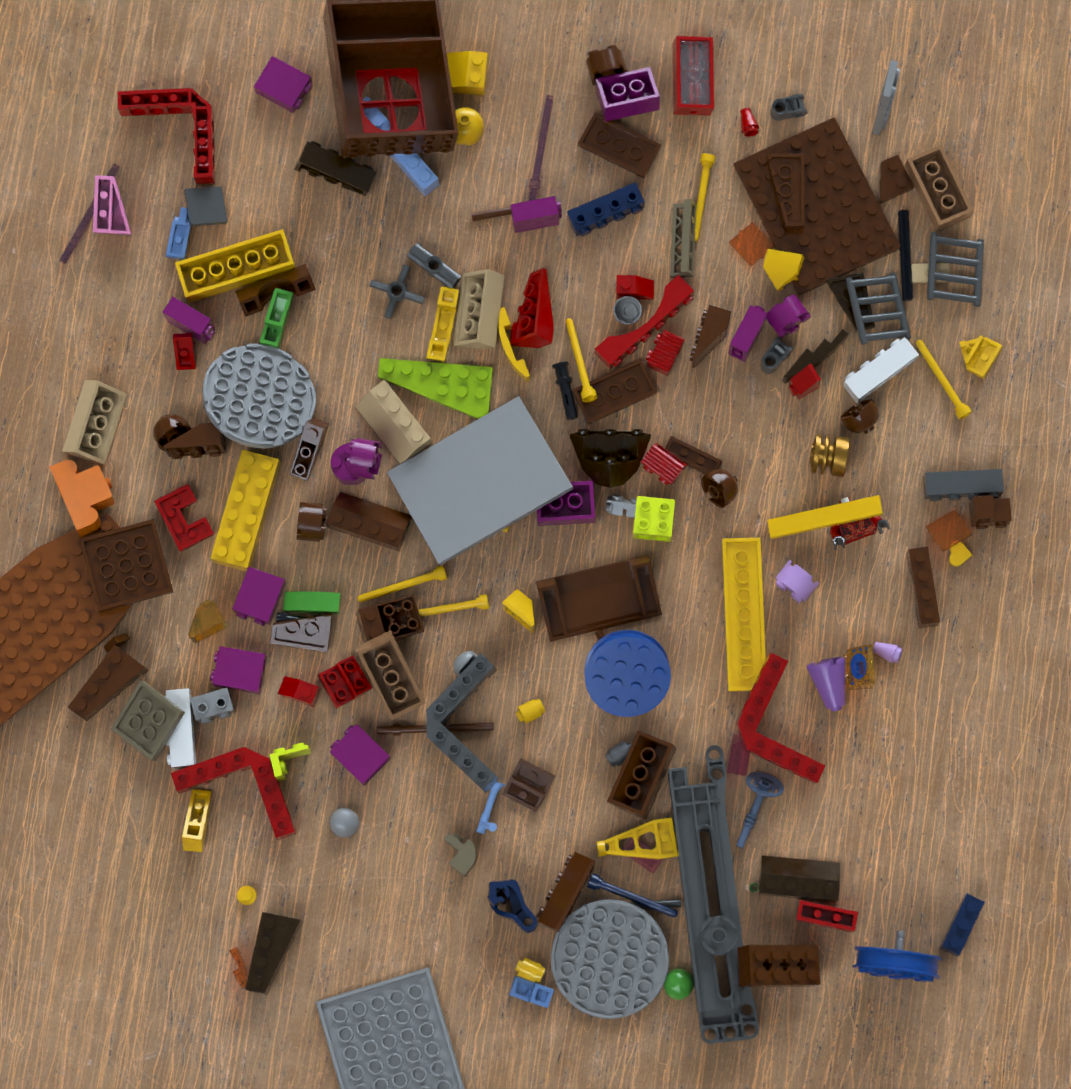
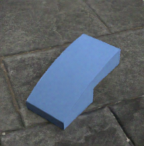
M514 976L508 995L548 1008L554 989Z

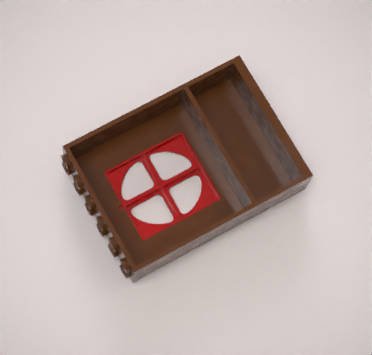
M326 0L323 21L342 157L354 158L364 155L373 157L384 154L386 156L394 154L411 155L413 153L429 154L432 152L448 153L453 151L458 137V126L439 0ZM398 77L407 82L415 91L417 98L395 100L392 94L390 78ZM375 78H382L384 80L386 99L364 101L362 93L367 84ZM406 106L418 107L419 112L414 123L407 129L399 130L397 128L395 108ZM386 108L388 110L390 130L384 131L374 126L366 117L364 109Z

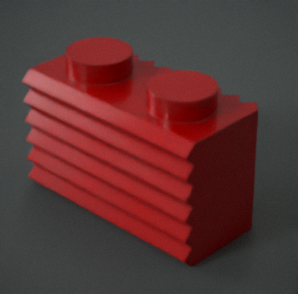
M663 330L662 334L658 333L654 341L656 346L654 350L650 349L646 357L648 361L647 367L668 376L685 339L666 330Z
M658 443L652 445L641 461L644 465L643 468L651 474L653 472L660 476L658 479L666 485L674 484L687 466L686 463Z

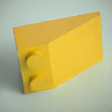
M476 51L447 53L452 93L485 95L488 53Z

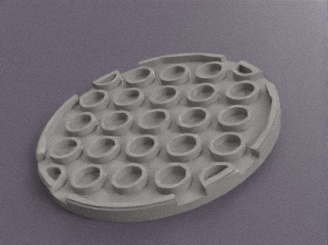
M246 344V346L233 347L223 352L208 368L202 386L203 405L214 426L229 439L253 448L282 446L303 433L305 423L313 417L316 406V393L310 375L302 364L300 365L292 358V355L279 348L264 344Z
M598 900L578 908L563 922L559 933H556L553 941L551 968L560 992L574 1007L594 1017L616 1019L637 1013L649 1005L658 995L668 973L669 950L660 926L646 911L632 903L621 900Z

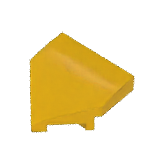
M767 249L763 268L778 292L791 281L798 280L797 275L800 273L804 256L797 253Z
M983 335L973 340L959 342L967 371L985 379L1003 346L987 337L983 338Z

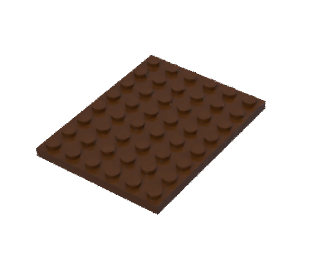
M835 117L733 164L775 249L804 256L800 273L797 275L798 280L792 281L799 296L826 284V279L841 277L900 250V244ZM767 153L804 154V228H785L766 157Z

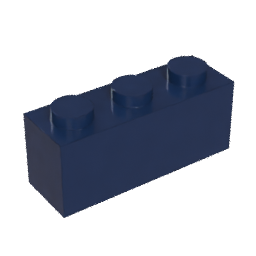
M968 893L963 896L940 945V949L956 957L960 956L985 903L984 901Z

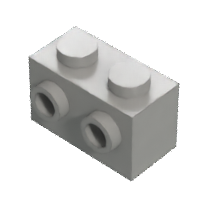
M228 688L190 698L194 716L198 723L208 724L213 722L214 718L220 717V719L231 717V713H235Z

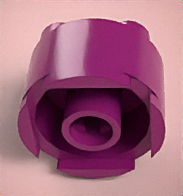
M795 294L783 299L785 302L776 304L767 313L766 319L780 338H783L788 333H795L800 328L798 325L801 322L804 323L811 318V315Z
M362 438L351 440V456L346 460V469H349L351 476L375 479L374 474H378L382 454L378 453L379 448L382 449L381 442Z
M346 443L338 447L332 454L331 468L336 479L342 484L357 485L366 478L351 476L349 469H346V460L351 456L350 443Z

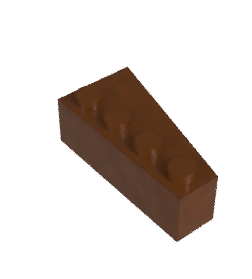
M114 645L68 708L85 721H88L148 670Z

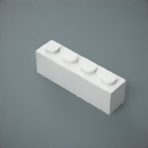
M905 337L902 340L896 339L890 344L891 348L887 351L881 350L875 355L876 359L872 362L866 361L860 366L861 370L857 373L851 372L845 377L846 381L843 386L856 403H859L917 360L919 354Z
M189 688L166 690L165 697L185 711V714L166 743L167 746H170V753H167V763L171 765L173 770L183 769L196 764L193 708L190 701L192 691Z

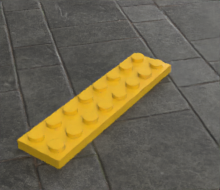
M761 537L722 539L728 692L751 691L766 660Z

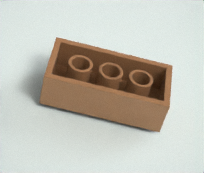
M942 145L907 159L905 167L936 232L971 218L973 209Z
M391 630L356 647L357 653L390 720L426 703Z

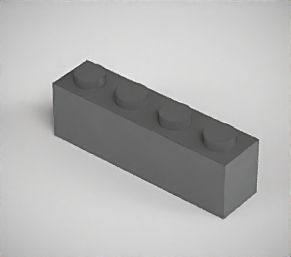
M1002 469L926 472L923 476L925 499H930L932 502L941 501V498H949L950 501L960 500L961 497H968L969 500H972L974 496L993 495V499H996L1004 492Z

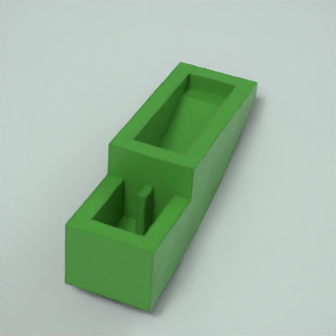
M275 288L264 321L265 326L259 341L260 344L280 349L291 308L293 292Z
M308 591L284 593V612L340 615V593Z

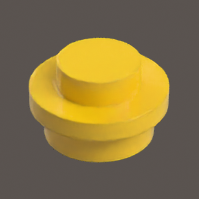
M243 886L237 892V899L243 905H251L257 898V893L251 886Z

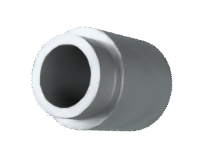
M623 740L608 749L605 756L612 767L620 766L624 763L631 747L629 742L625 743Z

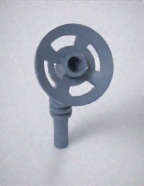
M752 772L746 778L748 787L756 792L757 796L750 813L746 815L747 818L743 822L744 827L736 844L738 848L743 849L751 829L754 828L753 825L756 824V816L764 797H778L784 791L783 784L770 774Z

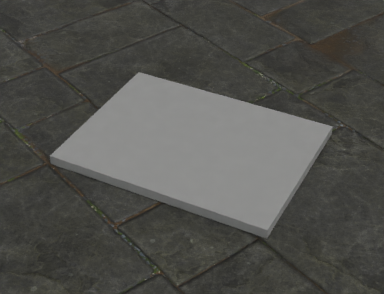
M519 396L387 472L440 566L574 489Z
M429 967L316 1001L340 1089H465Z

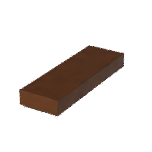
M673 436L670 437L665 447L666 450L686 463L688 467L703 474L719 469L722 464L721 460Z

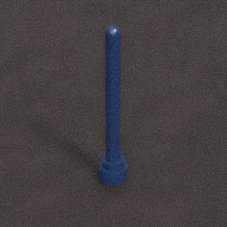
M595 873L591 875L587 886L590 889L599 890L601 888L671 917L678 916V911L604 882L600 875Z

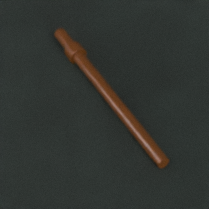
M494 723L444 725L450 732L494 730ZM393 724V726L377 727V734H393V736H401L403 733H427V725L401 726V724Z

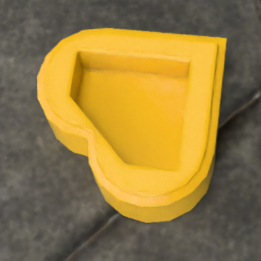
M955 541L950 546L951 555L949 556V563L953 567L961 566L973 556L962 542Z

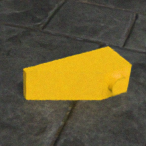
M192 789L182 835L184 851L203 852L212 791Z

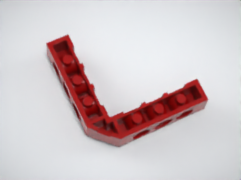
M193 88L117 91L118 111L121 116L192 113L195 124V131H193L195 139V149H193L195 156V167H193L194 179L196 184H215L214 112L212 106L206 100L199 96Z
M769 653L735 723L743 748L772 764L816 784L826 765L756 732L788 663V660Z
M242 747L171 773L176 791L181 794L190 791L192 787L203 783L206 785L209 784V781L217 778H226L228 774L252 768L276 839L281 840L296 834L279 781L275 778L272 763L268 757Z

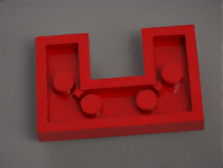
M189 484L154 501L180 552L215 535L206 517L190 525L187 524L181 510L198 502Z

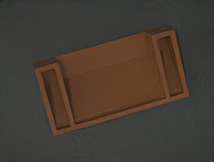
M648 555L536 581L550 642L662 615L651 561Z

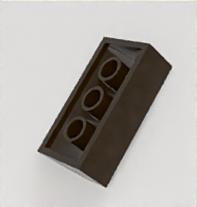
M762 855L758 895L837 902L839 900L840 863Z

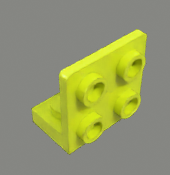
M637 496L633 538L671 542L675 500Z
M298 743L293 745L292 749L278 748L273 750L274 753L270 754L275 778L278 781L286 780L285 774H288L284 760L311 754V749L308 745Z

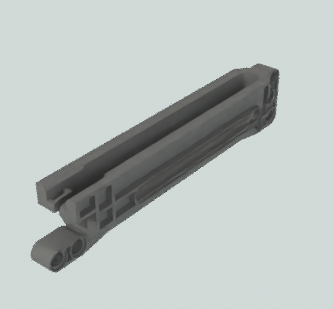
M712 745L705 753L707 777L711 783L688 785L686 767L668 769L669 773H667L700 1034L702 1040L707 1044L749 1040L755 1038L759 1032L756 1004L751 988L739 986L737 947L743 946L725 809L726 770L722 749L717 745ZM710 751H717L720 757L717 760H712L709 757ZM719 770L722 773V777L714 779L711 772ZM701 831H706L710 835L720 916H725L732 920L737 926L739 934L735 948L728 954H725L730 995L727 998L722 997L719 992L715 955L706 952L699 940L700 928L710 918L699 835ZM747 1004L752 1007L751 1015L746 1016L742 1013L741 1008L743 1005ZM748 1024L753 1025L755 1028V1033L751 1036L746 1035L744 1032V1027ZM726 1027H732L735 1030L733 1038L725 1036L724 1030ZM707 1029L714 1030L716 1035L713 1040L705 1038L704 1033Z

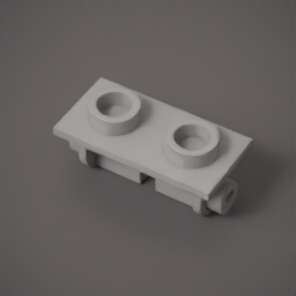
M620 495L608 496L607 502H610V504L606 505V511L609 514L622 516L623 509H627L626 517L635 518L637 498L626 500Z

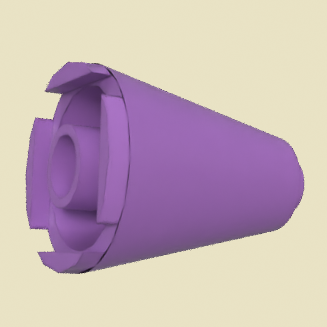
M835 657L821 660L816 665L815 662L806 665L826 709H831V712L842 710V706L845 705V658Z

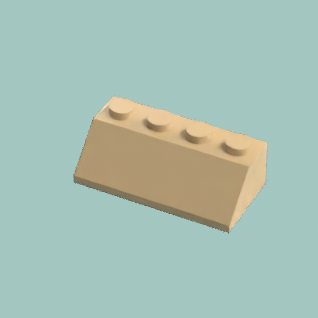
M490 269L463 273L453 346L480 350L495 348L505 275Z
M85 380L62 452L76 458L105 465L127 393L98 380Z
M385 380L371 389L356 406L357 410L399 464L414 457L432 444L431 438Z

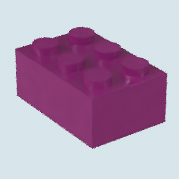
M650 67L596 79V94L605 122L660 110V96Z
M593 481L570 482L574 488L573 490L537 510L538 526L595 523Z

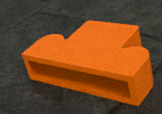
M64 460L50 466L49 468L80 538L97 531L101 526L98 511L115 504L110 491L113 487L109 478H104L98 465L79 472L76 463L72 460Z

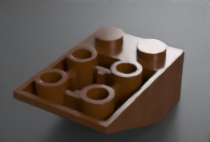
M709 305L708 310L703 311L700 324L703 327L698 328L695 340L697 346L693 345L689 361H692V368H695L724 340L731 311Z
M201 423L165 444L164 450L172 459H182L183 456L200 458L205 454L217 457L221 456V453H226L225 435L213 423Z
M414 595L360 608L356 613L364 643L390 630L396 642L424 632Z

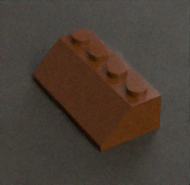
M340 492L332 505L326 525L329 529L400 552L412 516Z
M638 730L607 802L646 820L675 754L676 747L674 744Z
M574 852L573 856L569 854L564 863L567 866L564 873L560 872L555 880L558 883L555 890L551 889L546 897V900H548L546 907H541L536 916L539 918L538 923L556 933H559L560 927L570 914L596 865L595 860L577 852Z

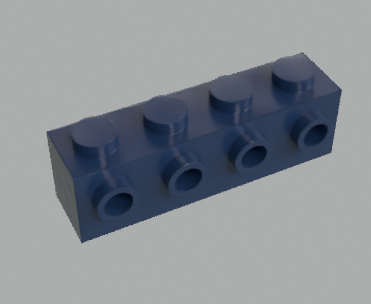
M635 182L567 211V218L575 236H585L595 228L602 229L609 222L614 220L618 222L623 220L628 214L641 212L642 208H645V201Z

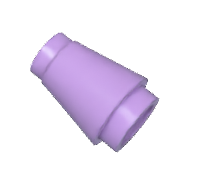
M875 642L872 652L890 663H898L903 649L899 648V645Z

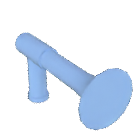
M495 782L491 787L476 832L485 834L486 829L491 832L497 829L495 823L489 822L490 814L498 791L507 785Z

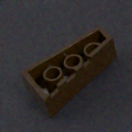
M307 141L294 170L300 172L301 169H304L312 177L323 176L328 183H342V188L366 196L376 174L372 167L366 164L360 165L355 163L356 161L353 158H344L338 155L339 153L335 150H326L317 142Z
M262 912L245 990L267 995L303 922L302 920Z

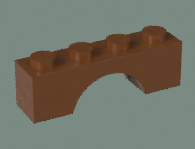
M306 264L236 290L235 292L245 317L262 311L265 304L272 299L275 288L293 292L298 297L316 290Z
M928 546L909 549L906 554L915 591L918 628L938 626L940 617Z

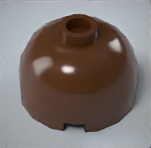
M872 398L862 400L860 405L852 406L840 416V420L849 431L867 434L875 428L873 425L878 420L879 411Z
M177 414L164 415L155 424L153 437L160 450L165 451V444L191 430V427L185 418Z
M714 469L701 478L704 493L709 492L713 497L709 498V500L717 507L723 508L736 498L738 484L737 478L733 473L724 469Z

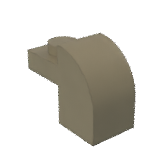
M448 833L444 840L458 851L449 864L465 877L476 862L477 853L475 846L470 839L465 844H462L463 839L456 833L453 835Z

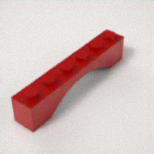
M680 275L676 276L665 286L661 304L647 323L630 333L608 336L595 348V354L609 369L618 367L624 361L623 358L627 354L631 355L637 350L638 344L648 341L655 329L657 331L666 324L664 321L669 317H675L679 313L681 306H687L694 299V290Z

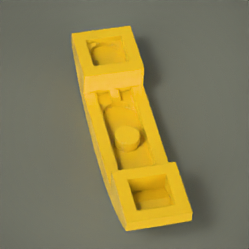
M440 288L437 311L426 359L443 362L446 360L454 326L459 289Z
M502 307L499 313V334L503 352L514 371L528 382L530 381V375L524 359L516 361L505 332L511 329V323L505 307Z

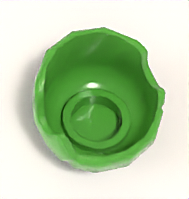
M675 968L667 973L663 987L669 997L682 1000L691 994L694 981L687 970Z

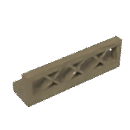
M684 199L683 204H673L671 278H675L678 275L681 277H693L696 203L692 199ZM678 209H683L682 220L678 217ZM683 225L682 237L680 238L677 235V230ZM682 243L681 256H679L676 251L677 247ZM681 262V272H676V266Z

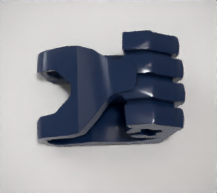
M513 879L489 882L487 899L494 912L498 916L514 921L526 933L535 931L538 925L537 918L525 905L518 882ZM500 891L504 892L506 898L511 901L512 913L498 909L499 904H506V901L498 895ZM530 918L533 922L530 926H525L523 924L524 919Z

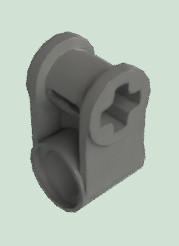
M803 94L776 99L770 110L771 117L774 120L780 121L805 116L808 112L804 107ZM781 107L784 111L777 112L775 108Z
M778 336L763 355L760 365L761 370L766 374L774 373L791 354L794 347L786 345ZM772 360L774 365L768 366L765 364V361Z

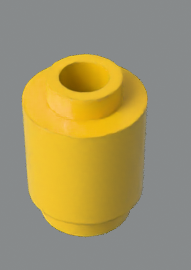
M532 699L518 706V711L515 712L519 722L523 721L524 724H527L542 717L545 709L540 699Z
M524 957L523 961L519 959L515 971L518 972L517 976L533 983L535 981L540 983L545 968L541 966L542 964Z

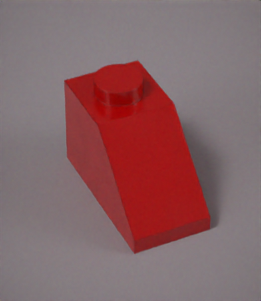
M617 275L616 299L631 296L637 300H654V280L637 275Z
M809 364L790 379V386L788 388L793 396H797L799 400L817 390L821 379L812 364Z
M284 676L277 694L314 708L320 688L303 680Z

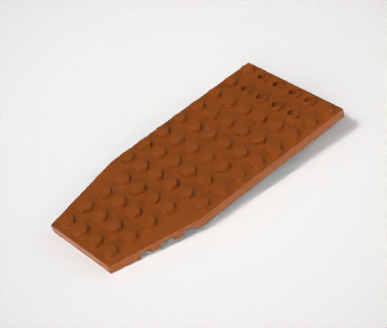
M109 514L100 517L101 526L97 531L81 538L120 527ZM76 529L36 548L0 578V727L109 637L117 624L124 618L131 605H133L130 604L98 612L79 541L81 538Z

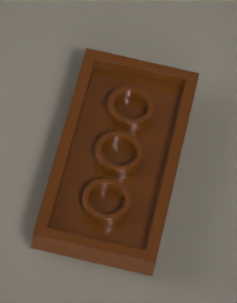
M594 112L578 142L579 147L643 179L661 148V144L613 120L605 122L604 116Z
M642 359L590 381V386L595 389L597 399L592 402L582 401V385L572 389L588 425L657 394V390Z

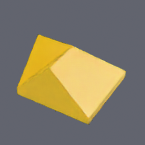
M516 589L502 602L503 610L533 634L535 625L532 600Z

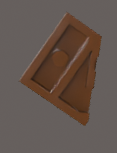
M898 155L881 162L880 203H884L914 189Z

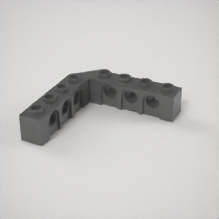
M480 653L427 708V737L486 793L499 778L444 726L451 719V715L460 706L465 704L466 699L474 691H478V687L486 678H490L497 671L495 666Z

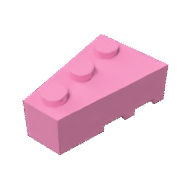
M95 175L93 233L132 235L116 178L114 176Z

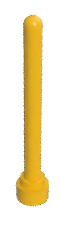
M708 153L701 154L700 158L703 169L696 205L695 242L699 239L710 168L715 164L716 159L715 155Z
M568 318L566 319V326L583 386L581 392L582 401L592 402L597 399V394L589 383L573 320Z
M917 340L916 346L956 407L955 414L959 420L964 419L972 413L971 409L965 403L962 404L924 342Z
M443 565L437 566L433 572L361 594L357 597V600L364 602L434 579L436 581H443L447 579V575Z
M482 594L476 597V600L424 608L418 611L420 617L475 607L486 610L489 609L487 594Z

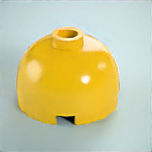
M461 107L455 110L458 126L456 144L470 146L477 143L482 138L484 131V121L481 115L475 109L469 107Z

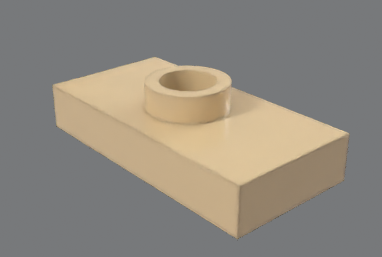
M929 263L911 264L912 284H928ZM936 263V272L950 274L949 263ZM935 280V283H949V281Z

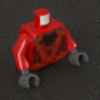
M846 497L838 502L839 504L849 502L850 498ZM880 516L831 526L830 535L833 540L834 550H837V545H842L845 548L846 544L875 534L877 528L879 533L883 534L882 528L886 527L890 530L888 521Z

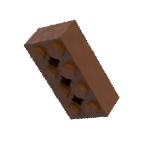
M746 945L737 947L740 987H811L820 985L818 945Z

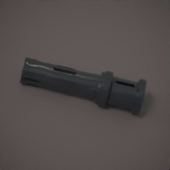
M567 361L552 365V368L555 369L557 378L555 382L560 387L567 420L577 419L578 415L571 389L573 380L569 376L567 367L569 363Z

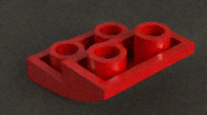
M353 655L318 674L320 682L336 709L372 689Z

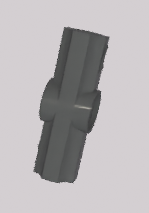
M417 243L413 245L407 254V257L427 271L429 276L435 277L448 288H455L462 278L444 264L439 257L433 256ZM436 263L439 267L436 270H432L429 268L430 265Z

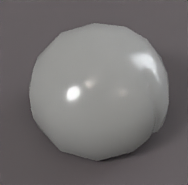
M624 296L614 304L613 314L618 322L631 325L640 319L642 306L636 298Z
M465 651L458 655L453 663L454 673L459 676L478 655L472 651Z
M338 808L329 818L330 829L341 838L351 837L359 828V817L349 808Z

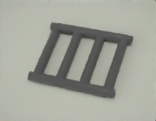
M931 232L927 285L928 300L939 298L974 303V306L980 307L984 253L983 239L971 241L938 236V233ZM937 243L976 249V259L937 254ZM936 261L975 267V278L936 272ZM935 280L974 285V296L935 290Z
M895 273L884 277L857 280L846 278L861 345L867 344L868 341L900 337L911 339ZM891 284L893 294L857 298L855 287ZM895 301L897 312L861 315L859 305ZM900 320L902 330L866 334L864 323Z

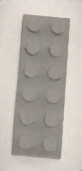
M890 61L872 134L880 135L881 129L885 130L900 74V69L897 68L898 61Z

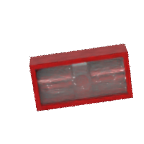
M676 36L673 42L674 115L710 116L714 110L713 37Z

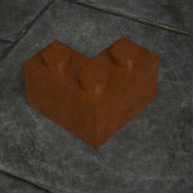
M993 495L974 496L969 503L971 527L986 529L988 526L995 525V528H1004L1012 521L1010 498L993 499Z

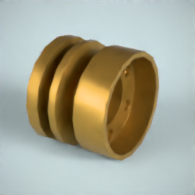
M816 433L810 453L811 473L816 474L817 466L819 465L821 466V475L824 474L826 467H830L831 476L844 477L849 438L836 436L834 444H830L829 435H826L824 443H821V434Z

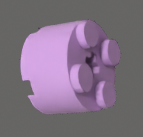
M789 560L775 577L777 580L775 583L781 590H789L791 597L800 604L801 601L805 602L819 583L817 581L813 583V577L797 564L792 566V561Z

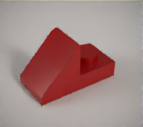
M192 333L173 334L176 369H196L195 342H193Z

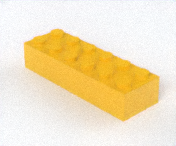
M283 229L175 262L188 303L253 284L295 268Z
M242 450L210 557L213 563L247 571L248 567L252 566L281 463L279 459Z

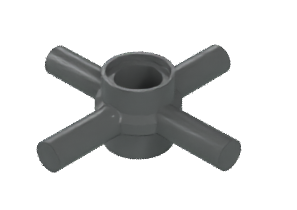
M403 265L398 280L390 285L375 280L370 282L369 287L387 292L390 299L384 315L387 319L392 318L397 303L402 302L404 299L420 304L424 303L425 297L408 292L404 285L410 270L408 265ZM395 289L402 290L400 295L392 294Z

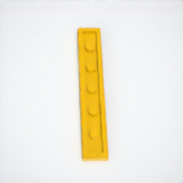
M879 495L768 519L767 522L770 538L776 539L884 514L881 498Z

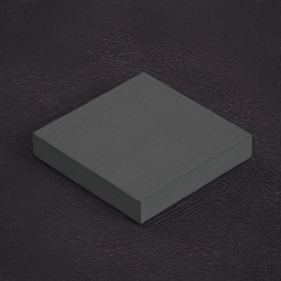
M221 187L190 188L184 190L190 226L219 225L228 222Z

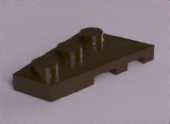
M864 273L826 279V283L857 332L846 278H852L853 280L865 279ZM867 286L855 287L857 298L869 297ZM870 304L859 305L862 316L873 315ZM864 323L865 330L875 328V323Z

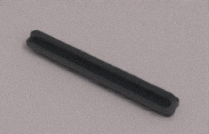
M899 210L902 300L911 301L913 299L909 211Z

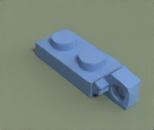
M181 207L179 217H175L172 221L166 251L167 258L185 260L192 228L189 224L187 208Z

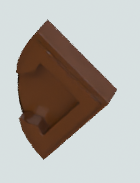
M127 633L113 637L104 645L105 651L108 653L114 645L120 647L130 640V637Z

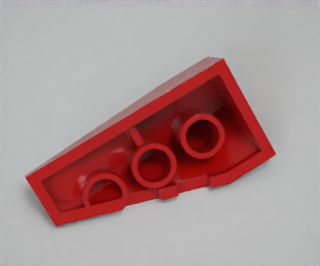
M545 268L530 273L523 293L525 296L523 305L519 306L517 310L520 313L518 320L513 322L511 328V346L541 348L552 344L554 331L547 271Z

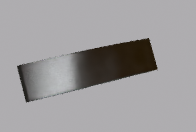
M842 329L831 343L824 339L814 352L807 348L784 375L782 382L785 384L790 382L792 377L809 364H812L814 368L821 364L847 339L849 333Z

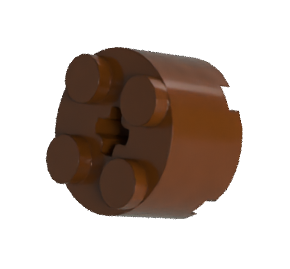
M611 45L600 51L593 50L588 53L589 57L586 60V65L592 84L595 86L597 78L628 72L622 52L616 45Z
M300 502L297 534L301 535H297L296 540L320 542V540L324 539L325 526L321 524L322 521H325L327 507L318 503Z

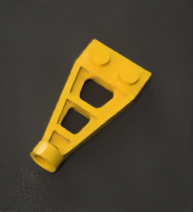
M672 817L652 820L607 840L596 841L599 857L612 855L655 860L678 857ZM647 832H652L655 835V849H642L638 844V838ZM629 837L633 838L634 850H621L619 848L620 840ZM605 844L609 846L608 851H606Z

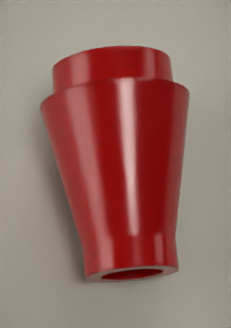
M742 109L740 111L741 132L745 137H753L759 133L758 129L760 127L751 109Z

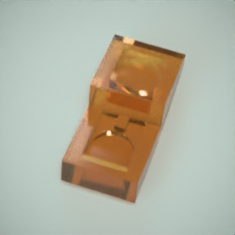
M234 947L229 951L239 968L234 970L233 974L242 989L245 990L248 979L246 965L238 947Z

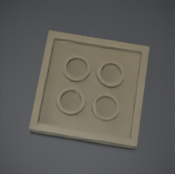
M140 680L111 729L151 761H156L185 714V711L147 682Z

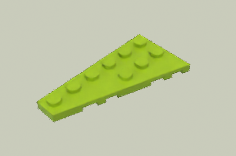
M379 359L378 378L410 390L412 393L422 395L429 400L476 419H480L489 413L493 367Z

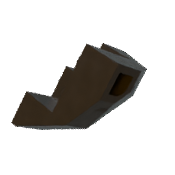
M578 429V432L570 434V439L582 470L596 485L613 488L624 485L638 471L651 439V434L644 433L642 429H633L632 431H616L615 429L589 431L588 429Z

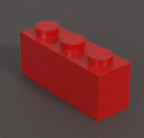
M800 900L795 921L854 933L858 912Z

